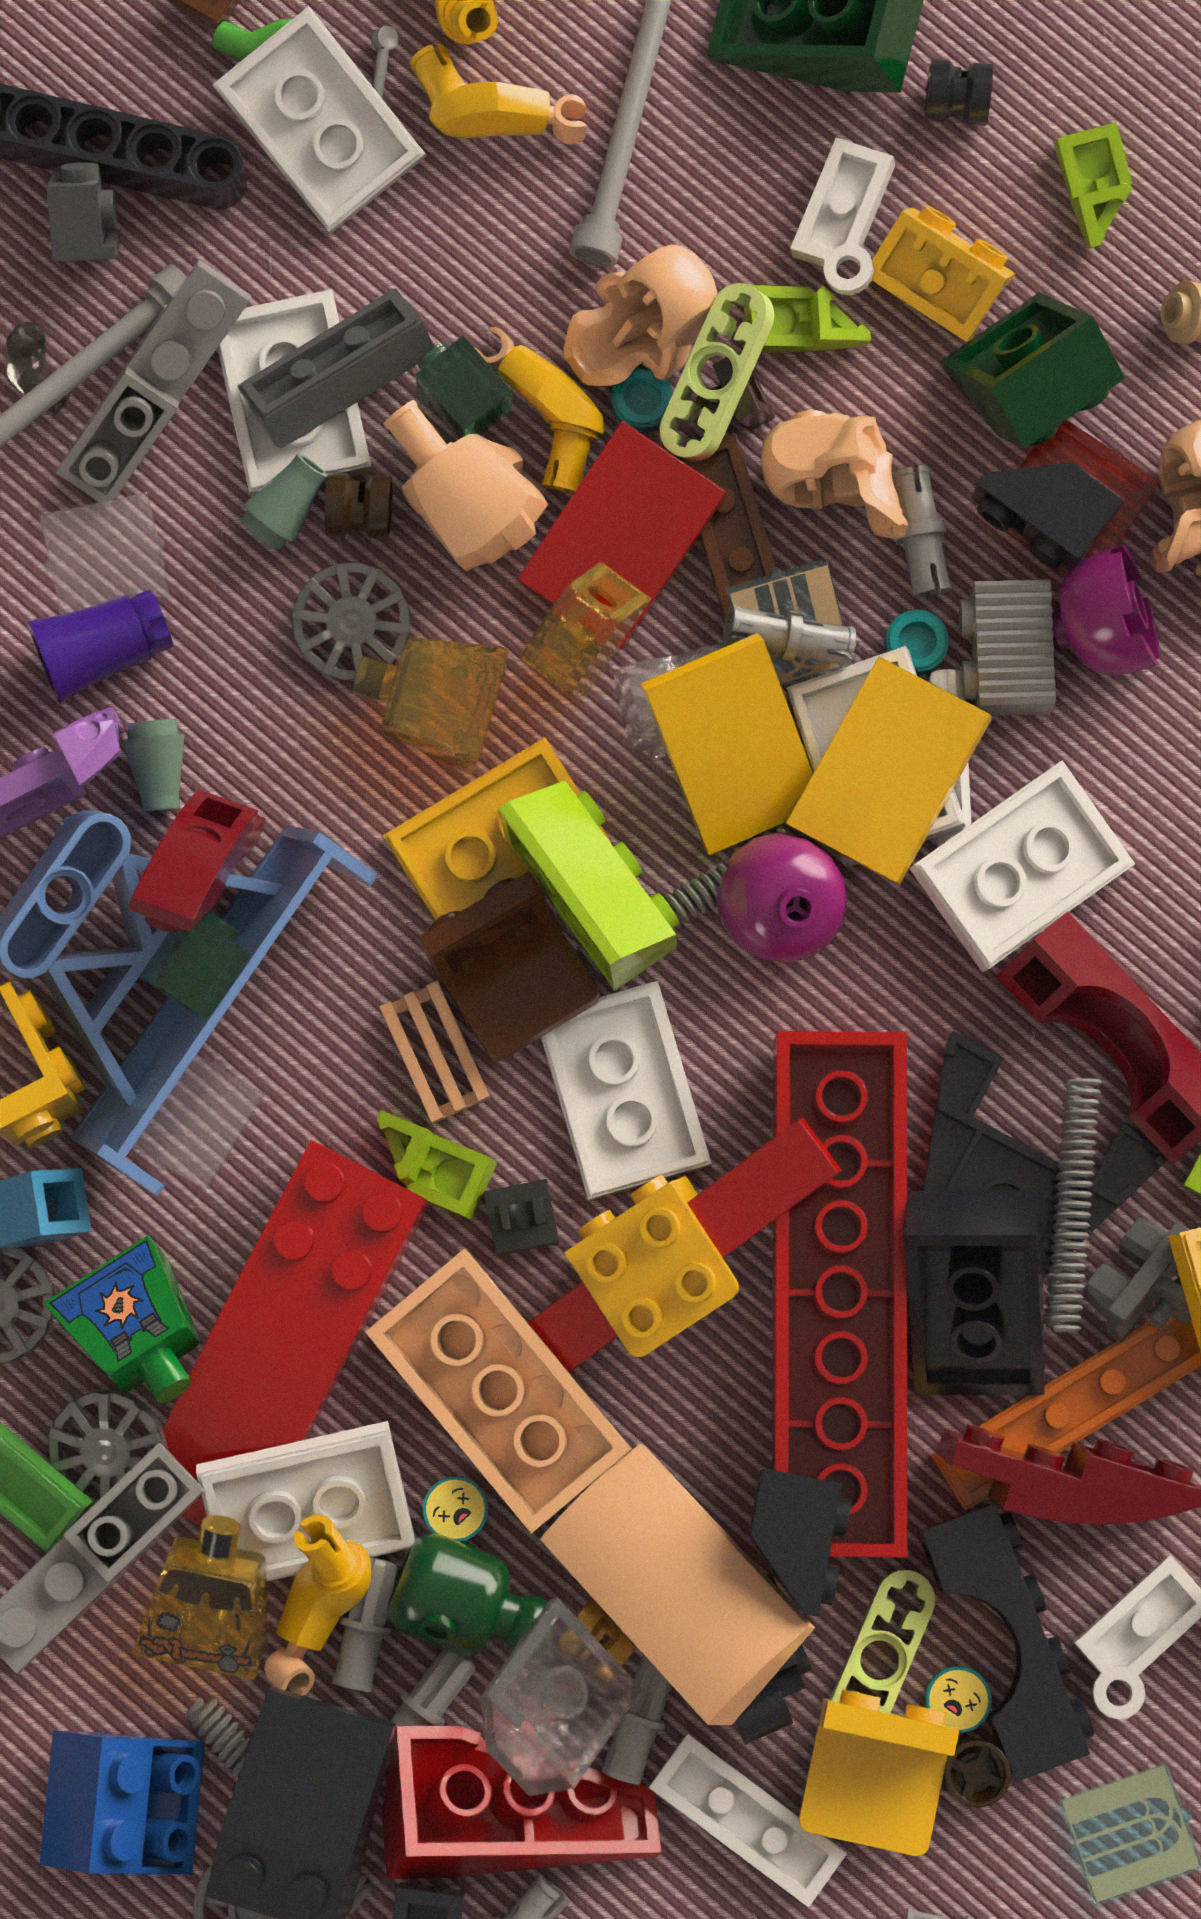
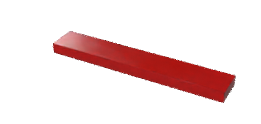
M801 1118L687 1204L724 1259L840 1173L842 1169L806 1120ZM583 1281L528 1322L569 1373L618 1338Z

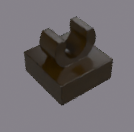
M728 357L712 365L721 385L709 390H719L730 382L733 367ZM754 370L733 414V417L736 416L737 421L752 429L775 418ZM699 395L695 397L697 403L701 405V411L703 407H706L716 412L719 403L708 401Z

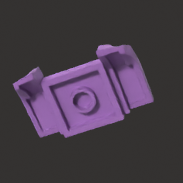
M113 707L85 716L53 732L59 748L49 753L48 749L43 747L21 756L12 764L15 771L0 778V839L87 795L84 785L121 754L119 735L125 733V730Z

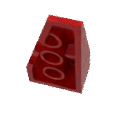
M396 1726L390 1750L382 1809L386 1878H454L658 1857L661 1854L655 1792L646 1785L627 1783L584 1765L574 1768L538 1756L539 1751L518 1745L516 1748H512L481 1738V1732L466 1727Z

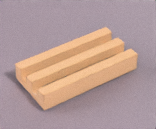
M438 980L426 985V988L404 995L403 998L391 1003L390 1001L379 1006L432 1124L490 1099V1095ZM433 1002L473 1091L461 1096L421 1005ZM405 1012H410L450 1102L439 1107L398 1018L399 1015Z

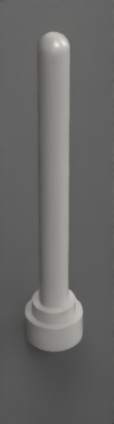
M646 0L592 212L585 215L583 222L575 226L569 248L571 256L586 264L611 267L616 265L623 238L618 233L620 225L615 221L671 0Z
M173 264L166 266L150 279L151 287L144 292L146 299L4 411L0 415V447L145 333L186 279L185 274Z

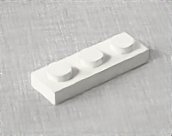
M686 1733L648 1786L652 1791L808 1908L847 1855L846 1851L826 1836L806 1832L800 1826L798 1815L688 1733Z

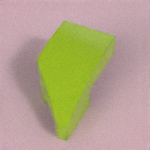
M1117 122L1060 137L1053 141L1065 186L1087 249L1101 245L1112 220L1133 188L1131 187L1132 180Z
M751 285L764 293L770 299L774 308L773 326L761 353L837 350L863 347L871 341V332L862 323L857 326L831 301L835 296L825 286H822L815 293L810 287ZM748 298L747 303L744 305L745 322L752 324L757 313L749 308L751 298Z
M380 1110L377 1121L389 1144L396 1163L394 1168L399 1180L406 1185L408 1190L427 1199L428 1203L472 1221L497 1162L491 1157L437 1136L424 1127Z

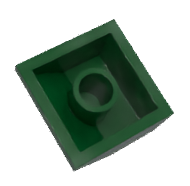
M1040 292L940 361L944 372L997 436L1022 449H1026L1028 446H1036L1049 440L1058 431V425L1078 411H1085L1099 405L1108 396V390L1125 379L1094 317Z

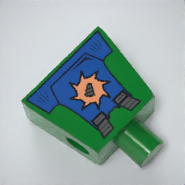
M149 1234L44 1302L53 1316L122 1392L131 1391L145 1381L157 1402L166 1403L179 1397L190 1387L191 1380L178 1359L195 1349L200 1340L170 1262Z

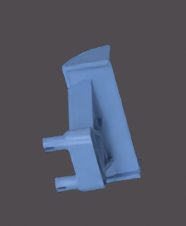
M83 810L61 820L64 825L62 828L57 826L55 838L0 915V969L21 978H34L39 975L43 977L106 1084L70 1136V1139L156 1196L159 1195L165 1185L125 1157L325 867L329 866L337 872L368 886H371L378 876L373 870L319 831L286 825L250 877L229 873L225 886L239 888L241 891L184 972L156 953L170 932L152 927L145 922L144 915L128 910L131 897L139 883L136 869L145 870L151 858L129 853L131 849V835L128 827L120 818L108 813ZM65 876L70 881L72 897L64 908L52 911L45 900L46 888L53 879ZM113 879L130 945L127 947L61 953ZM148 966L175 986L124 1060L118 1065L100 1032L145 967ZM113 967L86 1007H84L64 972Z

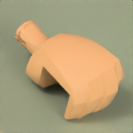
M415 400L399 408L383 423L385 428L390 430L400 446L417 466L414 474L402 486L401 492L414 511L421 515L455 562L465 571L484 564H493L511 550L519 549L536 535L535 523L542 516L548 503L540 491L520 474L523 468V459L514 448L492 442L477 434H469L455 443L450 442L447 444L418 408L419 405Z

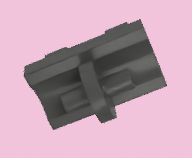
M1140 1217L1137 1218L1119 1245V1253L1141 1267L1130 1281L1104 1263L1087 1282L1084 1298L1100 1314L1107 1318L1105 1333L1118 1342L1122 1343L1153 1302L1156 1306L1146 1319L1156 1329L1162 1330L1171 1317L1184 1323H1191L1192 1320L1180 1277L1178 1276L1175 1281L1171 1280L1178 1270L1168 1236L1188 1231L1176 1222L1171 1230L1167 1232L1155 1224Z

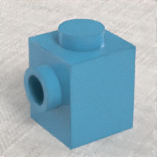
M82 1168L29 1171L0 1180V1249L43 1246L92 1232Z

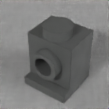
M75 162L61 166V173H52L46 186L53 261L116 259L121 245L120 232H107V228L116 227L117 224L114 189L104 190L102 171H99L97 163Z

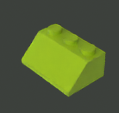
M564 780L510 800L498 808L505 839L614 991L677 948V937L673 928L680 924L677 916L659 892L649 897L636 879L637 876L643 873L639 863L622 841L615 846L611 845L599 828L606 822V819L597 804L585 790L576 796Z

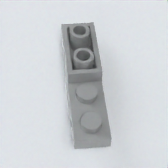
M198 260L168 305L164 306L71 446L56 473L109 508L178 409L179 403L246 308L250 302L251 295L201 260Z
M158 1443L63 1534L64 1538L0 1598V1657L16 1674L22 1672L68 1626L73 1625L205 1491L161 1443Z

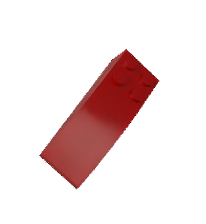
M313 1140L309 1142L189 1374L191 1380L190 1387L178 1397L163 1427L168 1451L197 1482V1464L308 1439L429 1207L427 1199ZM201 1494L182 1516L210 1530Z

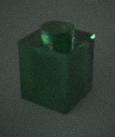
M464 335L451 346L446 342L438 344L418 364L420 371L415 374L418 394L458 439L469 434L482 435L513 409L512 390Z
M208 912L191 932L186 930L169 932L139 977L188 1012L207 1019L250 954L234 943L240 933L217 916Z

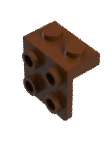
M529 871L516 879L507 878L497 882L488 889L484 898L461 912L452 911L442 915L432 923L429 931L419 936L432 968L488 1056L493 1060L501 1061L591 1008L600 998L596 983L552 918L543 892Z

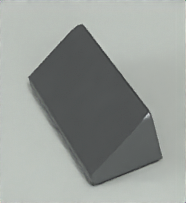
M395 288L240 383L237 387L272 442L280 449L431 357L435 353V347L423 321Z

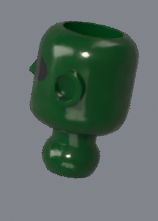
M432 1533L418 1537L410 1547L390 1597L387 1615L390 1623L401 1633L461 1657L468 1658L477 1655L485 1647L489 1638L492 1637L504 1642L513 1654L528 1658L538 1654L550 1626L554 1609L542 1597L529 1595L521 1598L508 1593L510 1573L508 1567L499 1558L477 1549L469 1542H459L444 1535Z

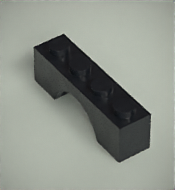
M989 1504L917 1531L939 1593L961 1594L983 1602L1003 1620L1012 1637L1016 1660L1013 1680L1003 1700L987 1716L997 1747L1009 1761L1011 1780L1018 1782L1089 1755L1090 1752L1085 1739L1094 1736L1093 1727L1082 1700L1078 1698L1070 1701L1061 1676L1069 1674L1070 1667L1058 1637L1053 1636L1047 1639L1037 1614L1047 1611L1046 1604L1035 1576L1030 1574L1023 1577L1014 1552L1023 1549V1544L1010 1512L999 1515L996 1504Z

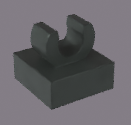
M547 1179L484 1191L496 1256L559 1244Z

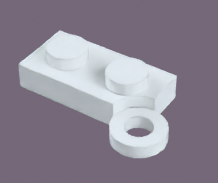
M835 138L790 249L793 258L823 267L826 282L832 290L843 295H853L867 288L873 278L874 268L871 256L862 246L895 168V161L892 155ZM847 260H853L860 265L859 273L850 279L842 278L837 274L838 266Z
M1167 1555L1072 1642L1087 1661L1099 1672L1093 1682L1092 1698L1097 1709L1107 1717L1118 1720L1126 1719L1139 1711L1145 1698L1144 1684L1139 1674L1201 1618V1588L1171 1555ZM1114 1680H1123L1130 1688V1698L1123 1705H1113L1107 1698V1687Z

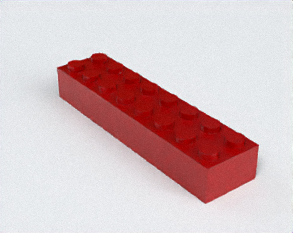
M777 1031L773 1041V1138L798 1119L804 1118L842 1171L773 1222L772 1470L842 1483L840 1498L851 1500L849 1521L845 1539H832L829 1557L905 1558L907 1557V1278L904 1227L907 1211V1032Z

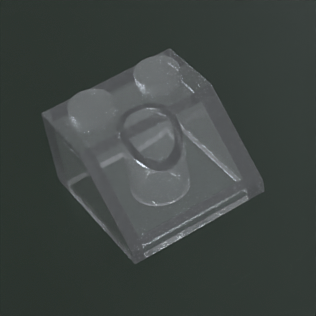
M558 1597L548 1601L480 1696L486 1751L529 1796L574 1789L642 1691V1688Z

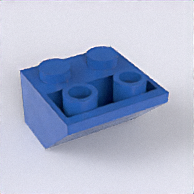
M53 1730L39 1865L90 1874L192 1875L205 1741L104 1732Z

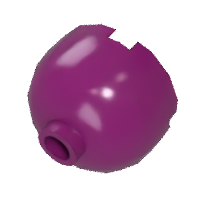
M1124 544L1098 552L1080 561L1070 570L1059 589L1060 610L1052 612V629L1059 647L1062 649L1071 646L1078 660L1083 665L1096 673L1112 676L1135 673L1158 666L1157 659L1160 658L1158 633L1148 597L1142 598L1138 585L1133 581L1140 579L1141 576L1130 551Z
M782 833L754 838L734 852L727 863L729 868L723 875L722 885H718L716 901L722 925L736 944L760 959L790 963L811 958L831 944L844 923L848 903L844 878L829 854L804 838Z

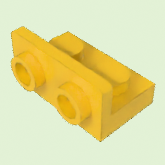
M924 205L921 211L913 207L903 210L872 259L874 268L872 281L964 341H970L1003 288L1009 285L1015 276L1013 271L1004 266L1008 257L999 249L977 238L973 245L952 232L956 223L933 207Z

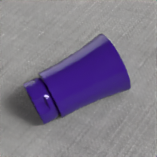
M151 590L139 593L130 599L125 594L107 602L63 615L27 621L39 659L59 704L103 679L151 660L150 653L155 654L173 647L164 615Z

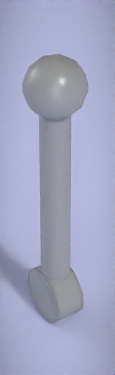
M391 26L378 28L372 34V44L377 50L372 87L382 99L389 52L395 49L399 42L398 34Z

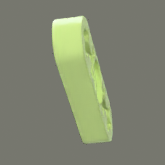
M735 283L722 289L715 297L662 417L660 437L664 446L672 454L685 460L701 461L707 459L719 448L773 326L774 308L770 299L749 284ZM748 298H751L749 308L757 313L756 318L752 324L742 322L733 338L738 343L745 345L740 354L726 344L715 341L719 333L731 339L737 321L729 315L730 309L734 304L744 306ZM714 356H727L733 367L730 382L719 390L707 389L701 377L704 364ZM694 391L697 395L708 401L719 403L716 412L703 407L697 425L705 430L704 436L701 441L691 439L686 447H683L686 437L678 432L679 425L682 421L692 423L696 419L701 405L689 401Z
M898 1570L889 1573L879 1582L829 1700L839 1702L842 1689L846 1690L851 1676H853L858 1682L870 1689L887 1691L883 1703L879 1705V1711L891 1713L935 1607L933 1587L923 1575L911 1570ZM906 1581H911L916 1585L914 1596L922 1600V1606L918 1612L907 1610L902 1618L899 1628L912 1631L908 1643L905 1644L893 1633L873 1630L872 1625L877 1615L886 1623L890 1622L895 1610V1603L887 1599L889 1589L891 1587L902 1589ZM874 1641L888 1642L894 1647L898 1655L896 1670L891 1676L882 1680L872 1679L867 1676L860 1663L863 1649Z

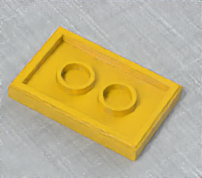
M758 633L641 683L700 840L709 856L787 822L813 772L764 639Z
M878 656L786 824L799 833L900 886L991 722V715Z
M545 737L383 835L384 840L434 920L448 912H461L484 898L488 889L497 882L507 878L516 879L528 871L505 839L498 811L499 807L510 800L564 780L576 796L580 794ZM600 826L599 828L601 829V831L604 833V835L606 836V838H607V839L609 840V842L611 843L610 839L608 838V836H607L606 833L604 832L603 828Z

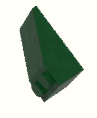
M720 0L706 54L714 61L841 91L901 93L923 0Z

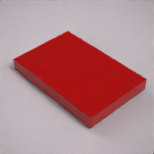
M622 421L517 579L553 604L556 603L563 591L573 583L572 587L563 595L565 598L558 607L565 611L574 596L573 594L568 599L570 593L579 581H581V584L588 577L585 574H590L591 570L595 567L596 569L593 570L592 576L580 590L579 595L566 613L619 650H623L728 492Z

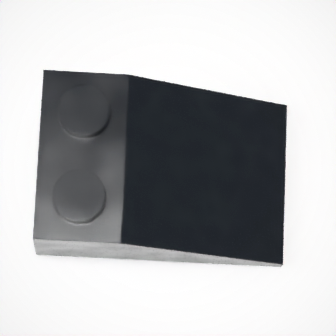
M1040 1190L909 1191L904 1227V1249L915 1395H1044L1043 1254Z
M271 1686L267 1690L220 1831L205 1897L276 1919H345L352 1909L396 1724Z

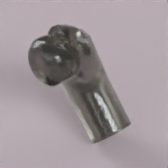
M28 321L17 324L13 328L12 333L7 337L5 344L7 379L14 388L24 395L50 376L46 372V335L39 325ZM71 392L47 411L52 415H56L67 403Z

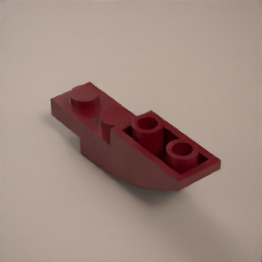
M198 789L178 813L161 840L131 897L128 910L144 915L145 922L159 930L167 932L186 930L191 932L222 897L229 873L258 843L266 818L258 816V810Z
M967 1425L964 1434L944 1428L936 1452L951 1466L994 1479L988 1497L1003 1510L1038 1519L1074 1524L1108 1525L1143 1522L1177 1515L1201 1507V1486L1191 1480L1194 1470L1163 1458H1156L1154 1467L1132 1461L1133 1450L1099 1438L1096 1439L1094 1448L1073 1442L1065 1466H1063L1065 1456L1033 1444L1027 1445L1025 1454L1002 1447L1005 1437L973 1425Z

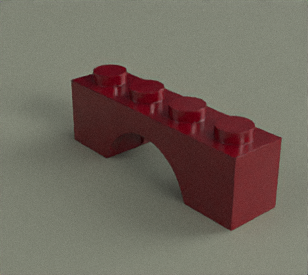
M1067 911L1033 939L996 977L1039 1023L1056 1022L1072 1026L1090 1036L1108 1052L1118 1065L1128 1085L1131 1100L1129 1119L1174 1165L1201 1141V1053Z

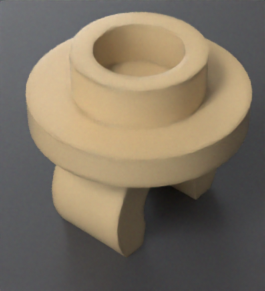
M1182 281L1178 283L1162 303L1160 312L1161 322L1167 337L1174 343L1190 344L1193 341L1201 342V285L1197 282Z

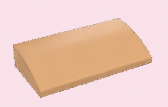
M466 1248L365 1332L531 1534L632 1450Z
M645 1445L636 1446L605 1471L559 1516L540 1538L542 1543L707 1725H732L815 1629L809 1620Z

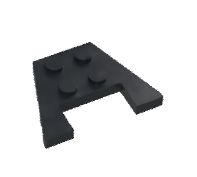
M952 1031L945 1046L922 1191L1040 1190L1044 1279L1050 1273L1048 1268L1054 1264L1048 1258L1055 1254L1050 1250V1247L1056 1244L1051 1239V1236L1056 1234L1051 1227L1057 1223L1052 1217L1059 1213L1053 1208L1055 1204L1059 1203L1054 1198L1059 1193L1055 1185L1060 1182L1055 1176L1062 1172L1056 1167L1059 1162L974 1117L1004 1058ZM1126 1122L1121 1123L1092 1180L1087 1177H1068L1091 1181L1094 1185L1091 1188L1067 1187L1089 1191L1093 1195L1090 1198H1069L1090 1202L1092 1204L1090 1208H1067L1089 1212L1091 1215L1089 1218H1065L1088 1222L1090 1227L1087 1229H1065L1086 1232L1090 1235L1168 1159L1139 1129ZM1066 1239V1240L1077 1241V1242H1083L1085 1239Z

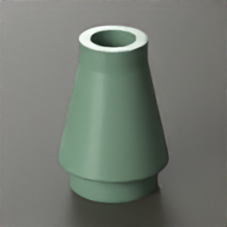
M297 453L288 466L245 502L247 511L240 519L241 523L254 536L274 549L281 550L288 540L295 542L320 486L328 477L327 473L311 459Z
M177 719L151 720L126 724L128 739L122 740L141 798L142 812L180 808L179 790L185 734H178Z

